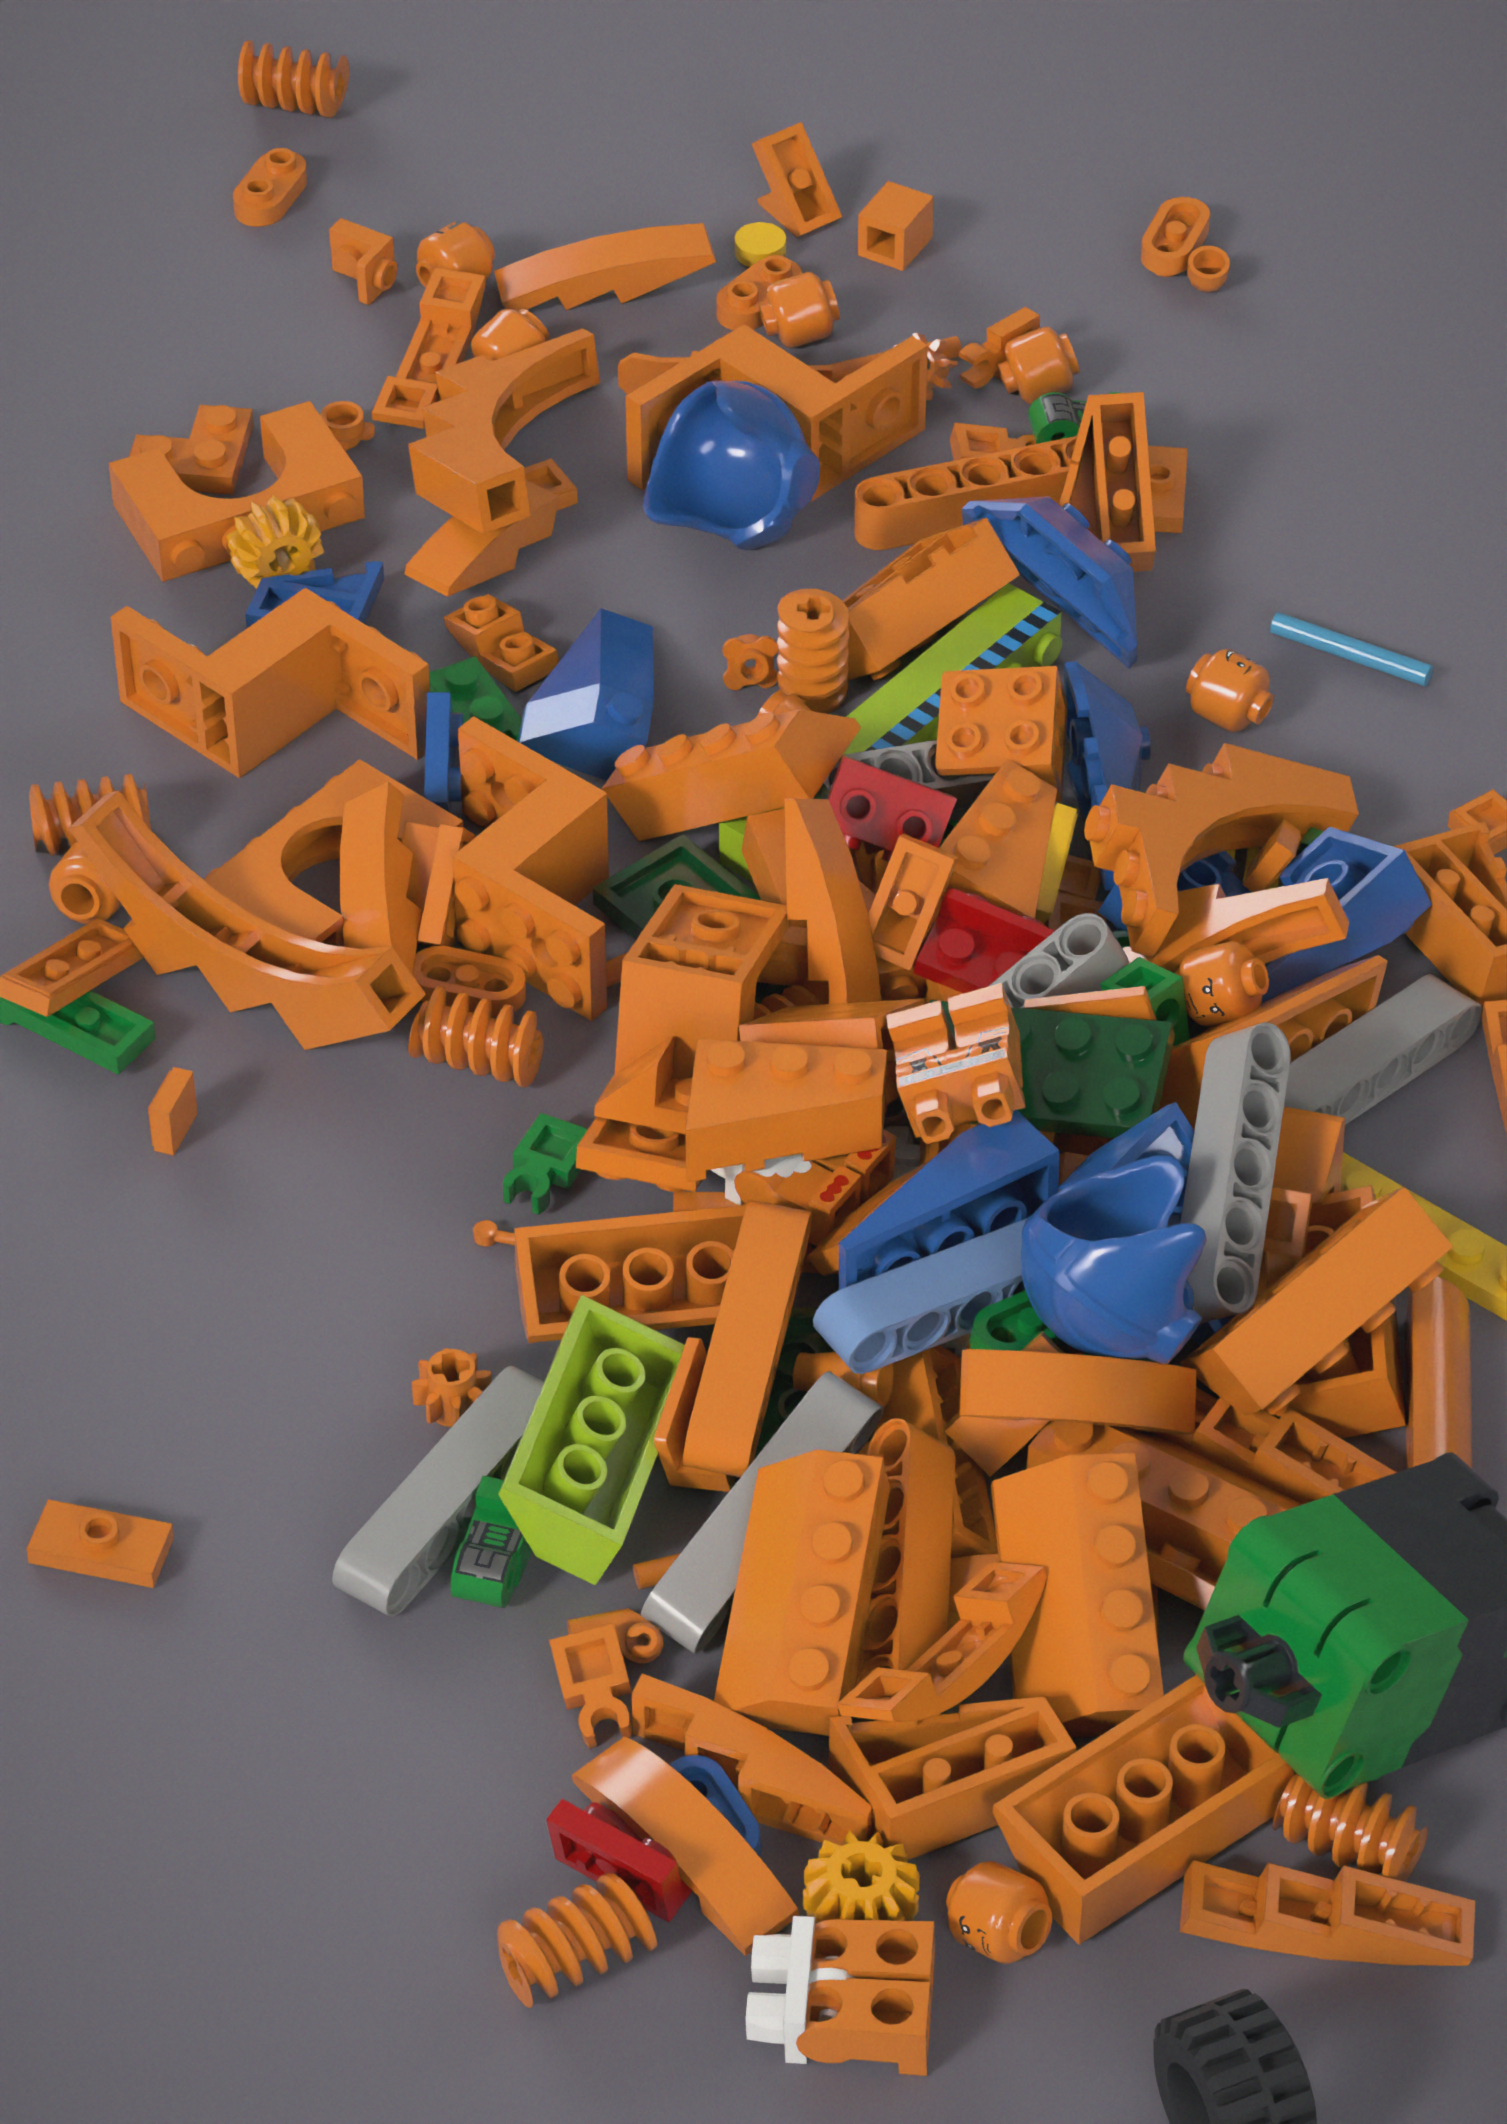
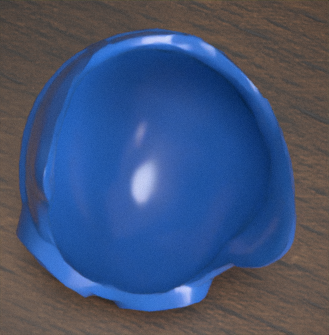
M745 381L706 382V384L695 389L681 401L667 423L656 457L653 459L652 470L643 499V509L647 518L657 524L686 527L729 539L738 549L754 550L779 540L790 531L792 520L799 510L803 509L811 501L817 489L820 477L819 460L804 440L800 425L791 410L773 392L762 386Z
M1157 1155L1144 1158L1064 1187L1047 1199L1032 1216L1027 1218L1022 1229L1021 1271L1025 1291L1035 1313L1041 1321L1069 1346L1092 1356L1132 1360L1148 1358L1166 1365L1181 1351L1201 1322L1202 1317L1194 1310V1292L1187 1278L1197 1264L1207 1238L1203 1228L1196 1224L1180 1223L1167 1227L1168 1219L1179 1201L1184 1186V1174L1181 1164L1174 1157Z

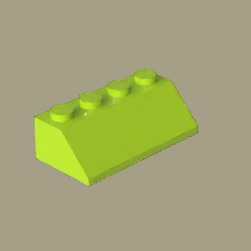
M581 1295L576 1303L498 1495L537 1558L596 1585L623 1545L656 1460L658 1451L654 1444V1436L685 1345L584 1295Z

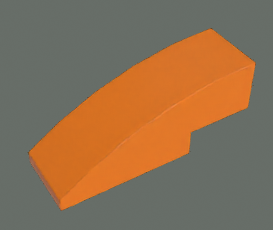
M526 480L531 517L484 535L452 516L425 542L406 564L404 575L448 597L515 569L520 548L552 536L560 496Z

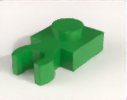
M540 1112L513 1152V1169L503 1179V1202L511 1204L520 1192L531 1191L533 1192L531 1196L532 1213L538 1215L543 1213L551 1201L550 1186L555 1184L569 1189L582 1170L576 1168L577 1145L588 1129Z

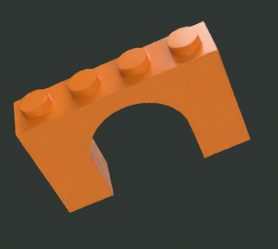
M311 401L260 416L263 457L278 480L267 489L254 495L222 499L205 496L191 490L181 481L159 447L108 463L113 506L162 582L230 561L232 559L229 554L231 550L228 547L226 535L237 530L234 516L247 517L251 513V502L264 507L272 495L282 500L283 503L294 498L296 502L302 504L303 508L309 514H312L318 522L320 532L365 518L362 475Z
M359 759L341 774L333 776L323 788L301 805L293 807L283 819L261 836L253 838L243 850L225 864L212 870L204 880L239 906L275 926L317 942L344 947L343 915L300 890L291 882L301 872L313 865L340 859L345 802L389 781L404 794L398 832L399 841H402L405 821L440 827V824L463 828V820Z

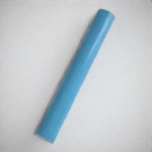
M1280 612L1275 614L1270 626V633L1424 687L1429 684L1433 674V665Z

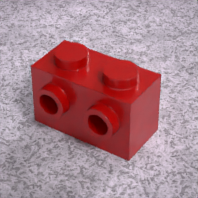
M845 755L841 758L826 798L829 799L847 846L859 851L862 841H866L882 847L885 850L881 859L887 862L890 861L898 838L902 834H907L939 848L957 800L954 796Z

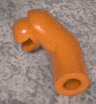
M629 1608L567 1619L568 1635L614 1623L622 1656L634 1663H648L655 1660L663 1648V1636L660 1629Z

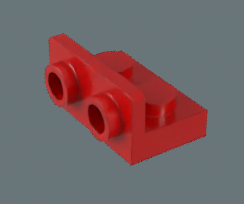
M948 888L943 897L939 915L916 959L913 974L961 993L990 986L1055 932V930L1046 927L1035 918L1021 917L990 904L985 898L977 894L964 893L954 888Z
M562 1798L547 1817V1826L556 1860L595 1882L605 1873L616 1874L634 1891L645 1910L670 1923L691 1894L692 1890L680 1879L678 1865L673 1854L663 1845L652 1839H641L614 1811L593 1802L582 1810Z

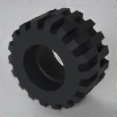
M1240 1989L1161 2019V2022L1157 2024L1155 2039H1153L1154 2069L1159 2094L1170 2124H1317L1314 2096L1301 2056L1283 2023L1256 1993L1252 1994L1248 1989Z

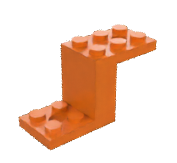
M743 324L625 396L627 481L641 490L647 488L653 459L656 457L662 435L670 417L684 398L695 389L706 384V382L745 381L762 386L777 395L791 410L799 423L805 438L804 440L816 455L820 464L819 483L810 501L812 502L925 430L928 345L912 335L895 347L886 350L863 367L846 375L842 380L834 383Z
M307 588L299 591L208 656L197 646L187 644L165 630L157 621L146 618L129 606H125L110 617L120 702L239 779L335 709L416 760L425 755L427 692H430L429 664L416 653L407 651L384 637L374 627L363 624L342 611L335 603L326 601Z
M473 716L458 728L462 813L477 825L487 828L452 856L457 941L468 951L505 958L517 963L525 973L526 983L550 996L561 1007L571 1009L592 1022L607 1009L605 923L577 908L576 905L593 892L594 886L609 878L607 793Z
M674 884L622 960L615 1074L673 1036L675 1037L673 1077L679 1079L692 1078L697 1039L739 1041V1025L749 1022L754 1018L757 978L789 929L790 921H787V905ZM596 1117L577 1145L576 1168L596 1172L605 1179L621 1180L628 1178L655 1184L658 1188L669 1192L685 1190L696 1192L702 1180L686 1182L685 1134Z

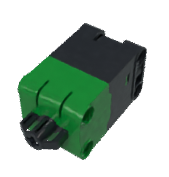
M1450 1452L1432 1461L1274 1515L1259 1516L1238 1532L1228 1548L1227 1560L1195 1636L1185 1649L1183 1657L1185 1665L1205 1683L1208 1695L1217 1707L1224 1712L1236 1713L1324 1799L1334 1798L1349 1788L1367 1781L1377 1780L1385 1774L1456 1746L1469 1744L1474 1739L1507 1727V1518L1496 1509L1499 1500L1498 1492L1453 1452Z

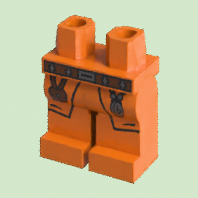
M1002 983L948 998L949 1013L954 1024L956 1042L940 1000L886 1015L897 1065L895 1066L897 1089L915 1137H921L923 1142L927 1144L949 1139L950 1134L954 1131V1127L978 1121L988 1127L1010 1122L1013 1111L1025 1108V1099L1021 1089L1023 1087L1020 1032Z

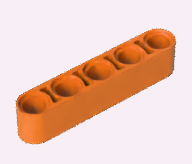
M1077 436L867 478L861 481L855 489V539L863 547L872 550H887L912 545L922 538L962 526V508L969 501L1050 497L1059 505Z
M748 1200L689 1422L683 1454V1466L741 1477L754 1461L807 1251L812 1223L811 1211Z
M900 1418L890 1419L879 1427L869 1443L867 1452L869 1456L883 1457L890 1494L855 1687L876 1667L906 1671L948 1631L955 1454L949 1445Z

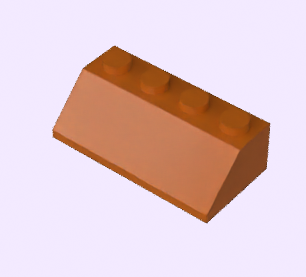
M802 709L778 715L768 712L756 717L751 722L735 726L724 723L712 728L707 733L691 737L680 734L663 744L647 748L643 745L634 746L617 758L615 761L616 769L604 784L602 790L607 793V797L638 841L785 807V799H813L861 727L855 718Z
M1377 955L1329 971L1261 1003L1258 1009L1243 1017L1209 1027L1203 1033L1177 1046H1173L1159 1110L1176 1102L1195 1130L1206 1052L1209 1044L1215 1038L1260 1023H1271L1278 1027L1287 1038L1290 1047L1291 1063L1376 1007L1388 961Z
M1372 1185L1327 1194L1321 1203H1312L1303 1257L1263 1250L1256 1297L1367 1203L1376 1200ZM1394 1297L1390 1302L1396 1308V1298ZM1397 1310L1367 1334L1361 1327L1355 1330L1343 1341L1349 1351L1321 1374H1318L1313 1367L1295 1382L1301 1389V1392L1282 1409L1274 1413V1415L1281 1417L1286 1409L1290 1407L1341 1438L1406 1426Z
M1401 1187L1367 1203L1256 1297L1254 1304L1248 1311L1236 1314L1180 1363L1184 1367L1195 1369L1196 1379L1245 1416L1264 1408L1273 1415L1301 1392V1389L1295 1382L1313 1367L1318 1374H1321L1349 1351L1343 1341L1355 1330L1361 1327L1367 1334L1388 1319L1396 1311V1308L1390 1301L1408 1286L1415 1293L1436 1278L1444 1270L1437 1260L1453 1248V1246L1407 1189Z
M746 1205L514 1228L515 1268L522 1322L528 1343L562 1340L581 1295L653 1330L715 1324Z
M1049 1421L1028 1446L1027 1469L1067 1455L1135 1452L1146 1544L1161 1551L1166 1542L1194 1554L1201 1559L1197 1570L1217 1580L1227 1560V1552L1232 1540L1245 1525L1259 1516H1271L1303 1505V1503L1155 1433L1133 1431L1131 1427Z
M816 1449L758 1469L714 1702L766 1728L829 1736V1717L841 1716L837 1703L855 1688L890 1494L883 1457Z
M1135 1452L1067 1455L994 1480L991 1484L999 1563L1044 1566L1047 1580L1036 1609L1022 1636L1009 1654L1013 1699L1045 1696L1071 1738L1101 1736L1164 1696Z
M1195 1675L993 1804V1814L1022 1874L1043 1885L1048 1895L1052 1918L1080 1945L1183 1877L1193 1860L1206 1862L1274 1817L1283 1792L1293 1777L1294 1770L1236 1713L1224 1712L1217 1707L1209 1697L1205 1683Z

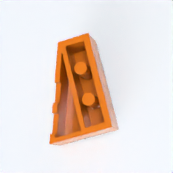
M1144 392L1088 395L1059 506L1062 507L1065 503L1072 505L1087 519L1090 524L1088 530L1104 543L1107 539H1110L1117 543L1131 558L1132 562L1129 565L1133 568V572L1152 571L1156 554Z
M987 517L920 539L842 600L848 608L850 624L848 626L850 636L848 643L849 675L847 680L868 674L872 680H877L889 674L901 665L899 657L933 640L937 636V631L968 612L972 607L1020 575Z
M1007 758L939 847V849L959 857L947 889L954 888L964 893L977 894L985 898L990 904L1021 917L1035 918L1057 788Z
M1485 821L1393 846L1405 850L1432 903L1414 921L1413 926L1405 934L1458 991L1481 1004V1007L1484 1001L1507 1000V883L1505 880L1507 867L1502 857H1494L1488 844L1490 831Z
M697 1039L685 1129L686 1182L706 1179V1170L743 1164L745 1172L765 1169V1160L801 1154L805 1162L881 1148L886 1107L887 1050Z
M1045 1696L959 1704L958 1713L935 1715L912 1722L878 1720L852 1723V1718L848 1716L829 1717V1768L834 1775L872 1806V1837L879 1830L884 1840V1848L903 1843L904 1850L908 1855L907 1861L997 1826L998 1823L993 1814V1804L1076 1752V1745Z

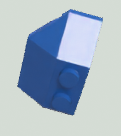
M1050 497L969 501L962 508L963 525L987 517L1020 576L1130 669L1137 661V631L1133 568L1129 565L1132 562L1129 555L1110 539H1107L1104 543L1088 530L1090 524L1087 519L1068 503L1061 507Z

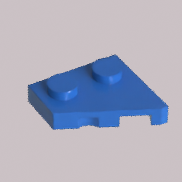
M365 562L366 573L333 578L332 568L312 570L297 576L286 574L262 578L245 614L246 628L304 588H307L326 601L335 603L342 611L365 624L384 581L383 562Z
M427 692L424 798L451 813L452 802H462L460 767H455L456 747H459L458 728L464 724L463 713H453L450 693Z

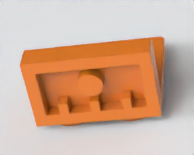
M1041 666L944 672L941 680L935 761L937 773L941 776L996 773L1008 758L1057 788L1055 802H1062L1068 703L1058 667Z

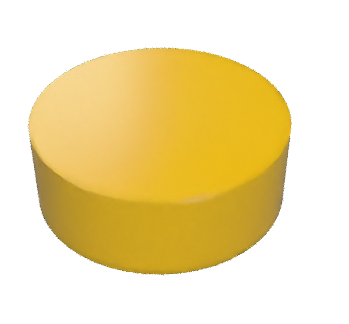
M755 222L744 225L736 232L734 237L735 257L741 264L747 267H751L756 262L771 255L785 257L786 234L780 227L771 223Z

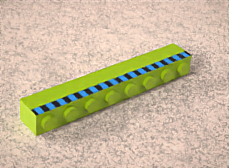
M1010 583L1006 584L846 716L855 718L861 729L843 755L937 740L942 674L946 671L1052 665L1059 656L1063 644L1060 637L1062 611ZM747 816L720 822L719 863L754 883L741 851Z

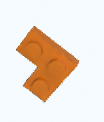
M200 404L189 439L166 437L163 435L136 434L129 456L159 447L181 481L191 490L233 495L254 427L253 409Z

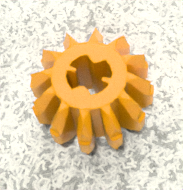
M272 495L264 507L251 502V513L247 517L234 516L237 530L226 535L228 547L231 550L229 554L232 559L230 561L237 573L242 574L248 583L256 589L262 578L286 574L297 576L303 571L316 570L313 558L324 553L322 541L319 538L321 536L320 526L314 516L309 514L302 504L296 502L294 498L283 503L282 500Z
M850 1829L844 1838L843 1846L824 1840L821 1849H819V1858L809 1859L808 1865L804 1870V1885L806 1889L803 1890V1907L806 1910L807 1916L815 1917V1924L824 1920L835 1919L914 1921L919 1909V1895L916 1893L920 1888V1875L915 1864L907 1863L908 1855L904 1850L903 1843L884 1848V1840L879 1830L868 1842L858 1841Z

